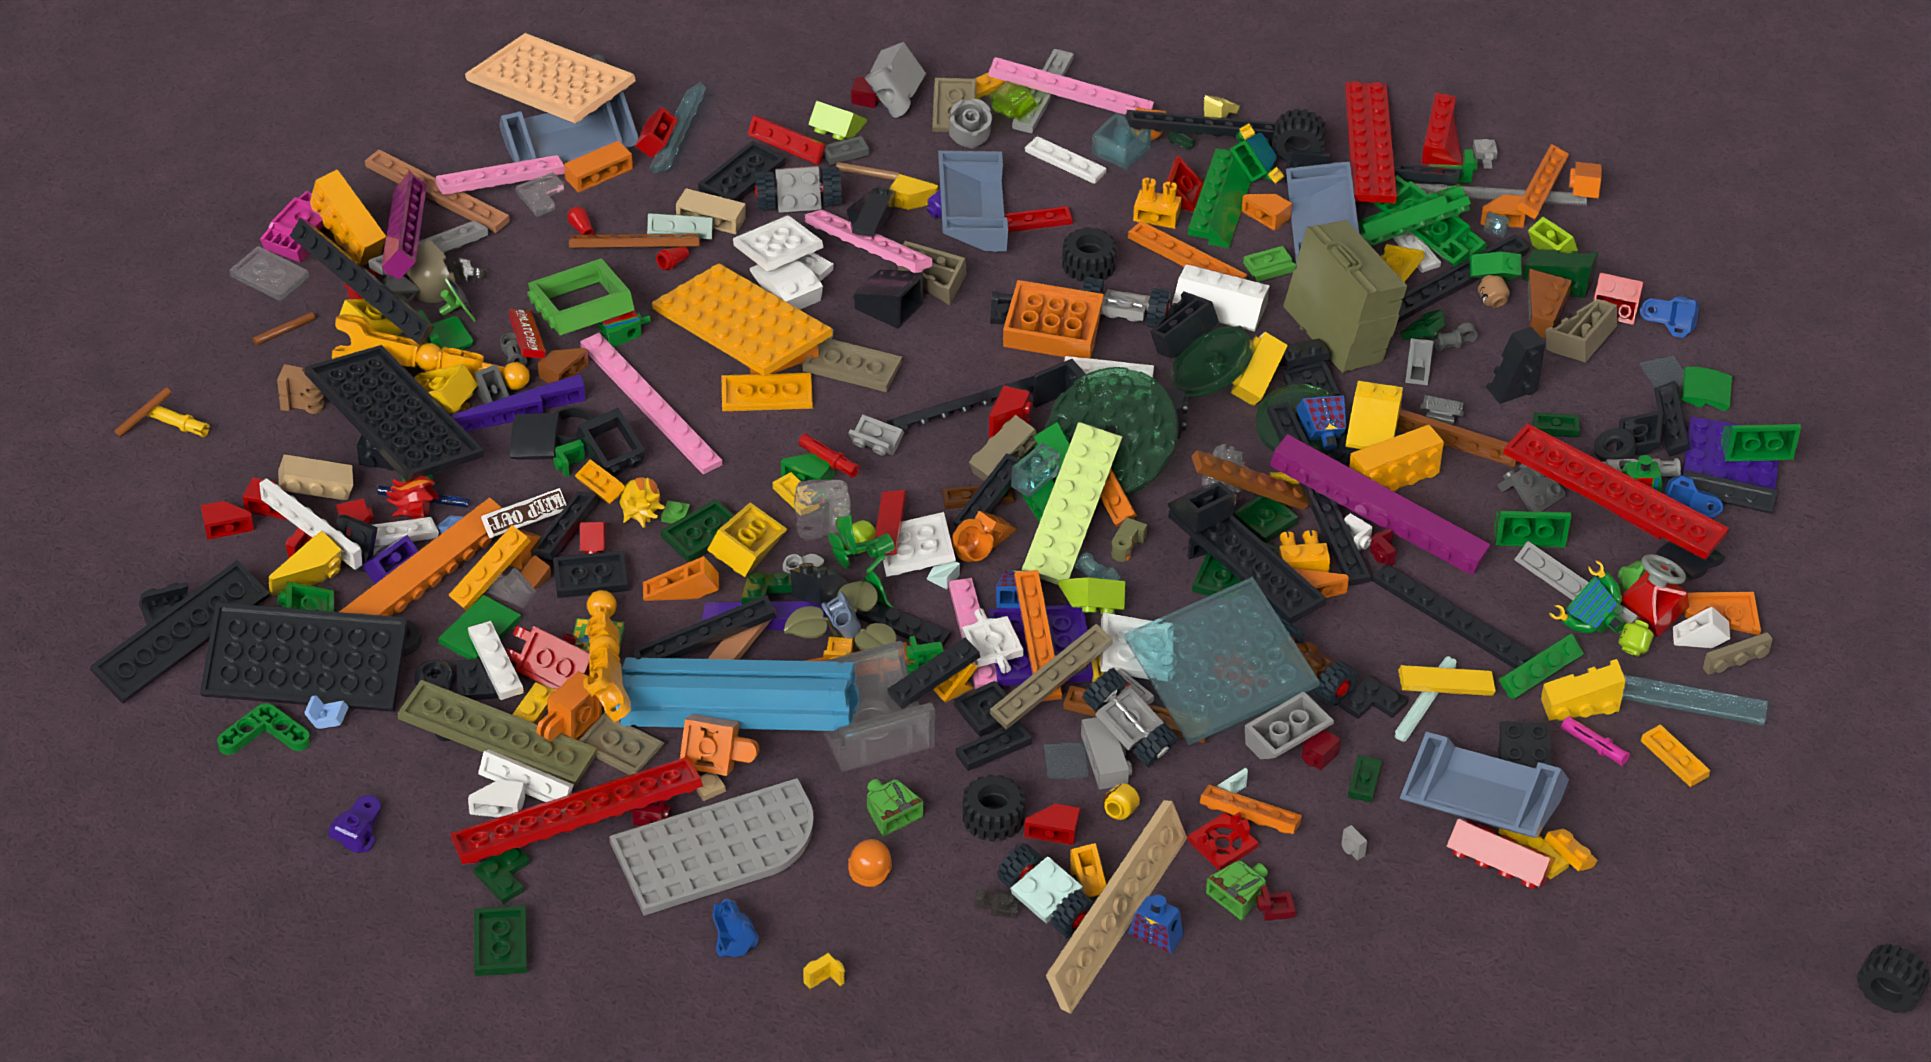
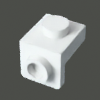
M1350 513L1344 520L1359 551L1367 549L1371 544L1372 526Z

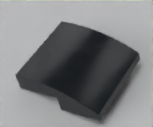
M559 413L515 414L511 434L510 458L518 460L555 458V448L559 445L557 437L561 421Z
M1670 541L1657 551L1659 556L1665 557L1680 566L1685 572L1686 577L1690 580L1704 576L1708 568L1721 565L1725 559L1722 554L1714 549L1705 560Z

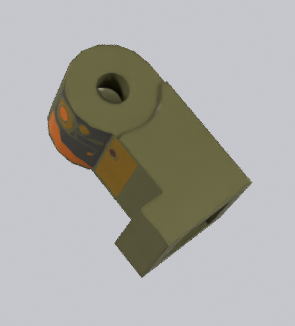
M1125 518L1112 540L1111 555L1114 560L1124 562L1131 558L1132 549L1136 542L1144 543L1147 538V524Z

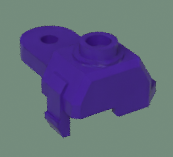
M369 795L359 797L349 812L344 811L333 820L328 830V836L343 843L345 848L356 853L370 851L375 843V838L372 835V825L379 816V800Z

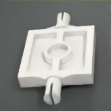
M977 609L974 614L978 622L962 627L963 637H966L980 652V658L975 663L978 667L998 663L1001 672L1005 673L1006 670L1008 673L1011 667L1007 660L1023 656V648L1009 618L1005 616L997 619H988L983 609H980V611Z

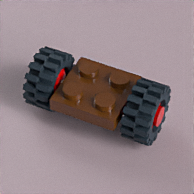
M1283 619L1282 622H1277V626H1272V631H1268L1266 634L1267 638H1264L1262 641L1264 644L1261 645V653L1274 664L1280 666V664L1283 665L1288 660L1310 678L1318 679L1316 682L1318 685L1315 686V694L1331 707L1339 705L1340 701L1358 683L1357 679L1359 676L1353 668L1342 660L1336 662L1332 657L1323 655L1318 651L1319 648L1311 642L1303 643L1304 632L1286 619Z

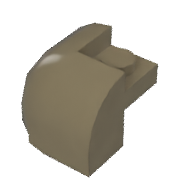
M431 240L418 245L416 263L405 274L409 277V281L420 289L415 295L417 299L427 303H438L445 301L441 296L443 290H448L453 297L455 296L445 281L449 277L455 282L453 272H448L444 260H446L445 255Z

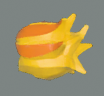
M639 477L625 485L626 488L621 492L619 503L624 513L623 523L633 518L641 524L642 528H645V521L650 523V518L657 519L658 516L653 513L657 509H664L665 506L660 504V492L657 484L650 478Z

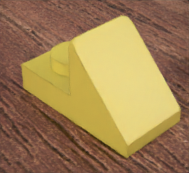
M1207 95L1204 98V116L1226 118L1229 113H1237L1240 107L1224 98Z

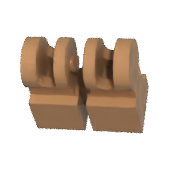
M284 364L277 379L280 409L290 411L291 408L304 409L311 414L319 413L324 409L323 393L304 374L305 371L301 367Z

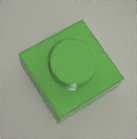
M668 500L661 515V522L672 524L687 516L690 512V504Z

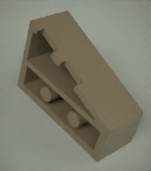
M905 241L903 246L932 258V267L922 271L923 290L951 305L967 275L965 258ZM897 265L898 270L910 271V269L906 267Z
M1596 299L1579 309L1574 317L1570 319L1566 317L1561 320V324L1557 327L1547 328L1546 349L1559 355L1587 362L1617 327V305Z
M1015 415L1003 425L1002 429L995 436L988 440L987 444L979 452L973 455L969 461L973 473L985 481L1006 453L1023 460L1027 464L1029 462L1027 458L1035 453L1039 455L1035 448V445L1038 444L1034 438L1037 435L1035 428Z

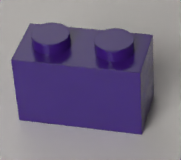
M405 535L396 539L362 564V567L373 583L376 584L416 554L418 549L409 536Z

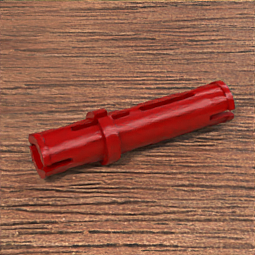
M807 433L800 437L798 445L830 464L832 469L840 470L850 478H855L858 475L860 466L846 458L842 452L832 450Z

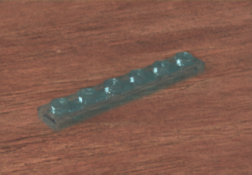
M701 82L686 90L676 111L675 117L678 121L666 146L656 154L649 168L653 173H658L662 170L666 171L672 166V160L679 151L678 147L685 138L684 134L691 126L690 121L697 113V107L704 98L703 94L706 87Z
M1624 675L1626 681L1622 699L1763 726L1765 724L1767 701Z

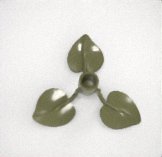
M852 582L844 585L838 591V593L842 591L846 595L855 615L857 609L870 611L877 602L876 589L868 582ZM806 606L794 611L784 627L785 634H794L804 638H816L826 632L828 625L834 637L844 638L840 632L838 635L829 618H823V611L814 606ZM880 623L871 624L866 630L860 629L859 633L853 637V652L859 647L864 651L881 656H896V635L894 630L888 625Z

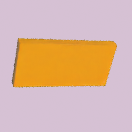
M811 373L768 374L767 376L762 374L721 376L722 411L813 408Z

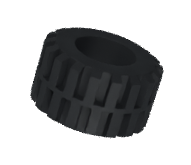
M1294 109L1293 112L1288 110L1285 114H1281L1276 121L1272 140L1275 154L1285 161L1287 160L1289 150L1323 153L1327 128L1326 123L1322 122L1323 118L1321 116H1316V113L1313 111L1311 113L1307 112V109H1303V111Z
M1089 227L1070 232L1063 242L1062 268H1064V272L1066 274L1069 273V277L1072 279L1076 277V281L1079 282L1085 280L1086 277L1104 280L1107 279V275L1111 277L1116 269L1117 242L1111 234H1106V231H1100L1098 228L1089 229Z
M990 774L985 778L983 776L978 777V781H971L970 785L966 786L963 794L962 819L967 830L970 829V833L973 836L979 834V839L981 840L988 837L989 841L994 842V838H999V841H1003L1005 836L1013 837L1014 831L1018 833L1021 830V825L1024 824L1025 793L1023 790H1020L1021 786L1018 783H1013L1011 778L1005 779L1003 775L995 777L993 774ZM987 806H999L1002 808L990 809Z
M1880 944L1869 953L1857 974V983L1860 984L1858 987L1864 992V996L1870 999L1873 1004L1885 1010H1891L1893 1013H1898V1011L1907 1013L1908 1010L1912 1011L1918 1005L1931 981L1929 976L1931 974L1926 969V963L1921 961L1920 957L1917 954H1913L1911 950L1904 949L1896 944L1895 946L1891 944L1883 946Z

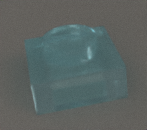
M1488 212L1485 219L1484 232L1504 238L1507 234L1509 218Z

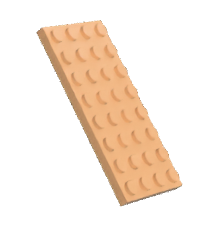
M526 33L465 73L466 79L469 82L573 123L581 121L585 116L597 110L602 104L613 99L615 95L627 89L628 86L636 81L632 73Z

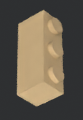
M685 189L676 203V214L714 217L713 229L737 234L746 219L745 203Z
M284 455L278 470L279 486L283 491L348 500L353 487L352 465Z

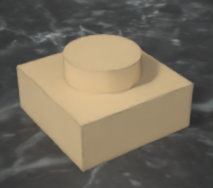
M706 773L700 776L703 787L697 788L696 791L703 801L726 792L725 785L717 774Z

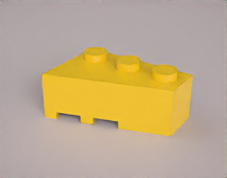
M1266 332L1260 337L1255 336L1240 364L1239 372L1232 380L1233 388L1231 393L1250 405L1254 406L1262 399L1288 345Z
M1618 660L1610 661L1611 665L1598 670L1595 667L1589 668V673L1577 677L1571 674L1545 683L1541 700L1548 719L1565 720L1568 716H1581L1585 718L1596 714L1609 715L1619 712L1626 680Z

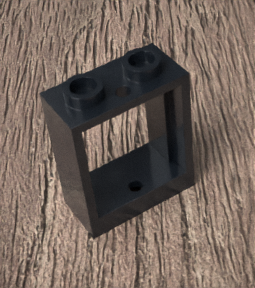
M619 408L578 425L576 437L578 440L581 439L590 459L613 477L619 475L624 469L628 467L636 468L643 462L646 450ZM618 427L632 451L607 461L593 438Z

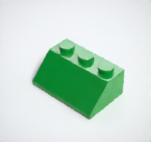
M1801 425L1724 426L1721 446L1725 461L1793 460Z
M1496 511L1494 520L1496 546H1525L1527 541H1529L1536 547H1566L1571 513Z

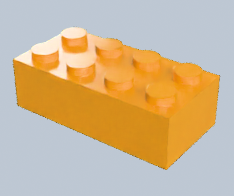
M338 169L315 180L310 199L311 208L321 216L324 226L332 231L337 244L342 246L346 253L361 266L369 263L370 259L381 256L386 235Z
M1426 425L1351 453L1349 468L1395 492L1398 488L1414 485L1418 481L1432 478L1440 472L1444 441L1430 425Z

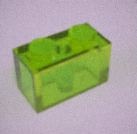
M1007 81L989 95L992 100V107L997 113H1002L1016 120L1022 119L1038 106L1029 89Z

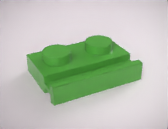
M1283 246L1244 256L1243 260L1252 276H1255L1256 282L1293 273L1297 266L1296 263L1292 262V258Z

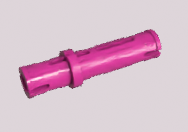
M1568 716L1561 725L1562 730L1597 750L1600 756H1607L1620 766H1624L1628 761L1630 753L1615 745L1612 739L1602 737L1574 720L1571 716Z

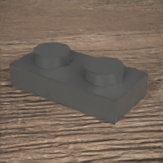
M862 136L827 144L824 151V156L829 165L869 155V148Z

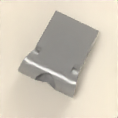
M902 42L881 50L870 71L871 73L865 79L891 116L897 118L908 110L911 102L910 98L916 92L926 73L906 44Z

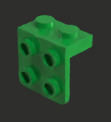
M422 310L418 311L421 316L429 321ZM456 316L432 323L434 328L425 344H436L441 349L447 347L462 350L473 345V339Z

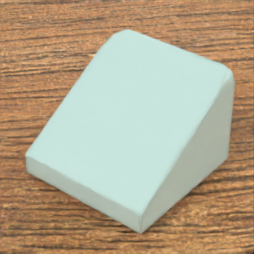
M1244 768L1217 785V787L1233 793L1240 791L1246 787L1248 770Z

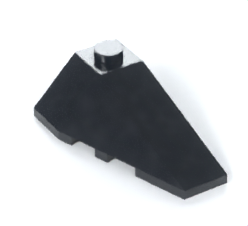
M877 186V188H873L847 209L852 233L874 237L893 215L896 191L890 190L887 186Z

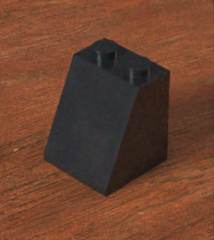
M879 269L873 276L868 278L861 288L855 291L853 296L855 309L899 329L923 305V273Z

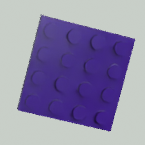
M1696 417L1690 418L1688 437L1691 449L1687 450L1685 454L1683 476L1687 470L1761 487L1776 488L1778 460L1725 461L1721 446L1724 426L1740 424Z
M1071 605L1045 606L1055 656L1087 632L1085 613L1082 612V608L1072 607ZM1020 608L989 609L988 617L991 619L1008 616L1023 648L1022 657L1007 660L1011 667L1008 673L1006 670L1005 673H1002L998 663H994L997 683L999 686L1021 685L1032 676ZM1092 663L1087 664L1066 682L1092 681L1094 675Z

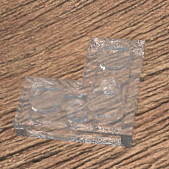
M554 172L516 186L517 195L536 217L555 210V203L549 196L564 190V184Z

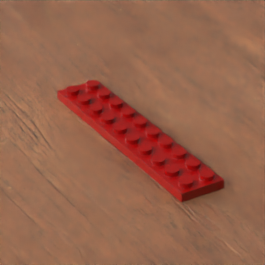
M1345 82L1349 157L1355 201L1396 203L1387 84L1380 82Z
M1528 423L1504 448V455L1705 560L1728 534L1729 528Z
M687 756L450 833L462 865L472 864L491 855L497 856L513 848L525 847L528 843L537 840H546L562 832H571L577 827L586 824H595L611 816H620L632 809H641L657 801L669 800L675 795L691 793L697 788L703 787L700 775Z

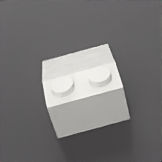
M797 259L794 262L786 263L770 271H766L760 265L750 268V272L763 289L799 310L821 301L823 285L813 271Z

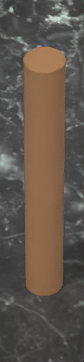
M837 162L836 165L839 171L896 180L899 172Z

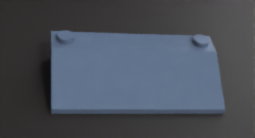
M623 91L577 123L550 113L523 118L520 111L501 116L499 124L504 143L514 163L558 155L564 164L616 141H619L625 148L635 147L638 140Z
M938 151L943 234L984 251H1007L1008 223L1007 217H1004L1002 152Z
M1350 161L1286 169L1289 202L1292 203L1291 220L1296 262L1307 226L1311 227L1316 224L1323 225L1347 220L1359 233Z
M1426 732L1400 799L1537 838L1561 802L1569 779L1563 770L1558 767L1538 762L1536 769L1455 747L1448 737Z

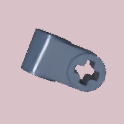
M841 591L838 593L839 596L821 605L834 627L844 638L851 639L859 633L861 625L850 601Z

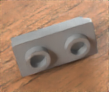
M862 414L855 430L850 429L848 434L852 439V443L860 448L868 446L881 456H884L885 453L893 456L904 435V431Z

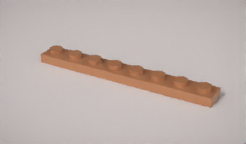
M381 150L376 151L365 160L367 168L398 184L411 172L427 184L426 198L471 221L484 225L494 233H497L510 222L509 215L464 192L442 195L436 184V178Z

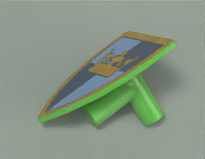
M447 277L445 281L456 299L448 290H443L441 296L447 304L439 308L442 316H445L462 305L471 319L476 322L465 294L451 278Z

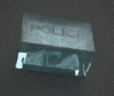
M1041 443L1012 467L1011 487L1027 497H1031L1059 474L1060 453Z

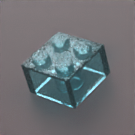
M1115 113L1093 134L1092 154L1127 170L1150 148L1151 129L1136 130L1130 128L1125 116Z

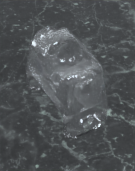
M818 479L798 483L794 507L798 519L796 528L800 538L808 541L828 537L829 533L838 534L835 520L839 517L850 515V496L847 483L842 480ZM806 526L812 527V530L806 531L803 528Z

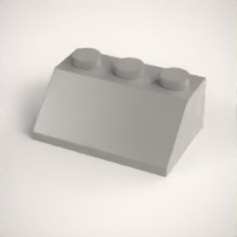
M1303 691L1246 724L1245 742L1260 759L1276 758L1334 724V720Z

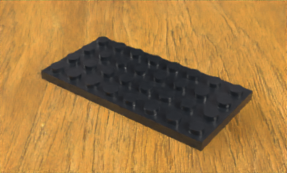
M382 345L305 367L304 374L406 482L420 476H426L483 458L484 449Z
M216 603L200 694L202 697L308 705L312 696H318L323 704L344 701L350 709L394 712L408 619L406 617Z

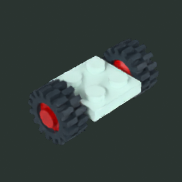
M1023 843L1020 847H1014V851L1008 852L1009 856L1004 857V863L999 865L1000 870L997 871L998 879L1011 889L1012 894L1046 924L1051 921V925L1066 939H1071L1095 902L1084 893L1082 885L1049 857L1043 859L1029 844L1025 845Z

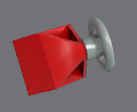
M1647 554L1641 560L1646 572L1622 595L1621 605L1636 614L1640 621L1649 624L1648 629L1653 632L1654 636L1658 637L1689 608L1688 593L1677 585L1685 581L1686 574L1673 561L1659 555ZM1674 571L1679 577H1673L1670 572Z

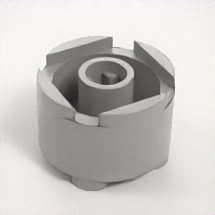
M974 98L967 101L963 99L955 103L950 113L949 136L957 144L972 149L983 144L989 138L991 131L992 115L989 106L983 101Z

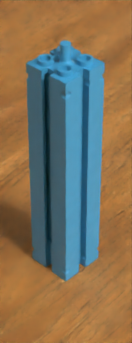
M626 658L622 666L623 687L631 701V711L620 719L621 726L684 727L685 719L691 714L740 722L739 729L835 731L839 729L840 731H851L854 714L857 713L860 704L858 686L855 685L857 678L854 662L839 663L828 661L641 658L638 660L636 658ZM621 704L616 705V711L619 709Z

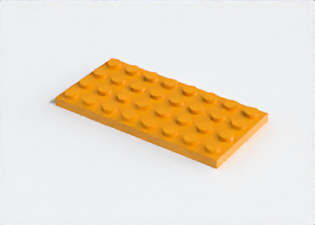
M721 264L712 266L710 269L652 302V307L655 311L763 376H767L833 336L831 327Z

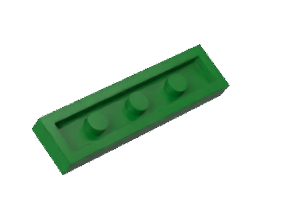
M1571 633L1499 678V681L1509 698L1514 699L1584 653Z

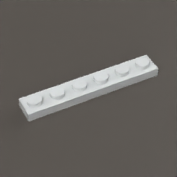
M267 478L259 483L261 500L312 538L322 530L341 549V560L355 570L362 566V550L357 543L351 542L341 531L335 530L326 520L316 516L310 508L304 507L294 496L284 492L279 485L273 484Z

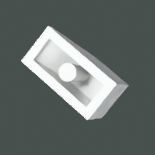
M1711 606L1673 626L1674 645L1714 648L1730 639L1729 621Z
M499 779L472 793L468 797L470 814L499 818L521 811L525 800L524 782Z

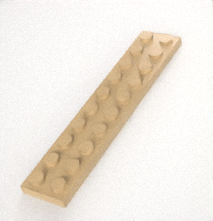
M1164 800L1046 974L1062 1010L1072 1013L1133 921L1137 909L1145 898L1151 894L1186 841L1187 836L1172 801Z

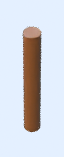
M309 312L253 337L252 340L257 346L315 320V315L313 312Z
M166 386L116 428L114 432L119 437L124 435L168 398L172 392Z

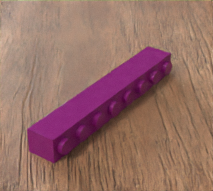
M411 172L404 177L393 191L382 268L385 273L391 277L394 276L398 280L416 263L427 186L426 183Z

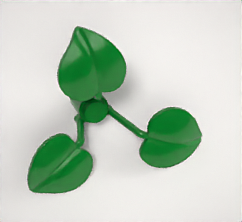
M852 515L837 518L835 524L839 536L835 533L827 535L837 562L844 569H847L850 566L847 555H855L867 549L870 557H876L877 559L867 569V575L864 577L865 582L875 587L877 602L893 608L894 606L887 600L878 576L873 572V569L881 561L885 560L884 555L895 550L892 538L888 533H885L872 540L856 543L852 527ZM843 543L847 545L849 550L844 549Z

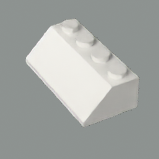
M1186 264L1179 277L1173 303H1178L1182 299V292L1186 291L1212 301L1219 323L1231 326L1241 325L1243 329L1255 332L1268 304L1269 285Z

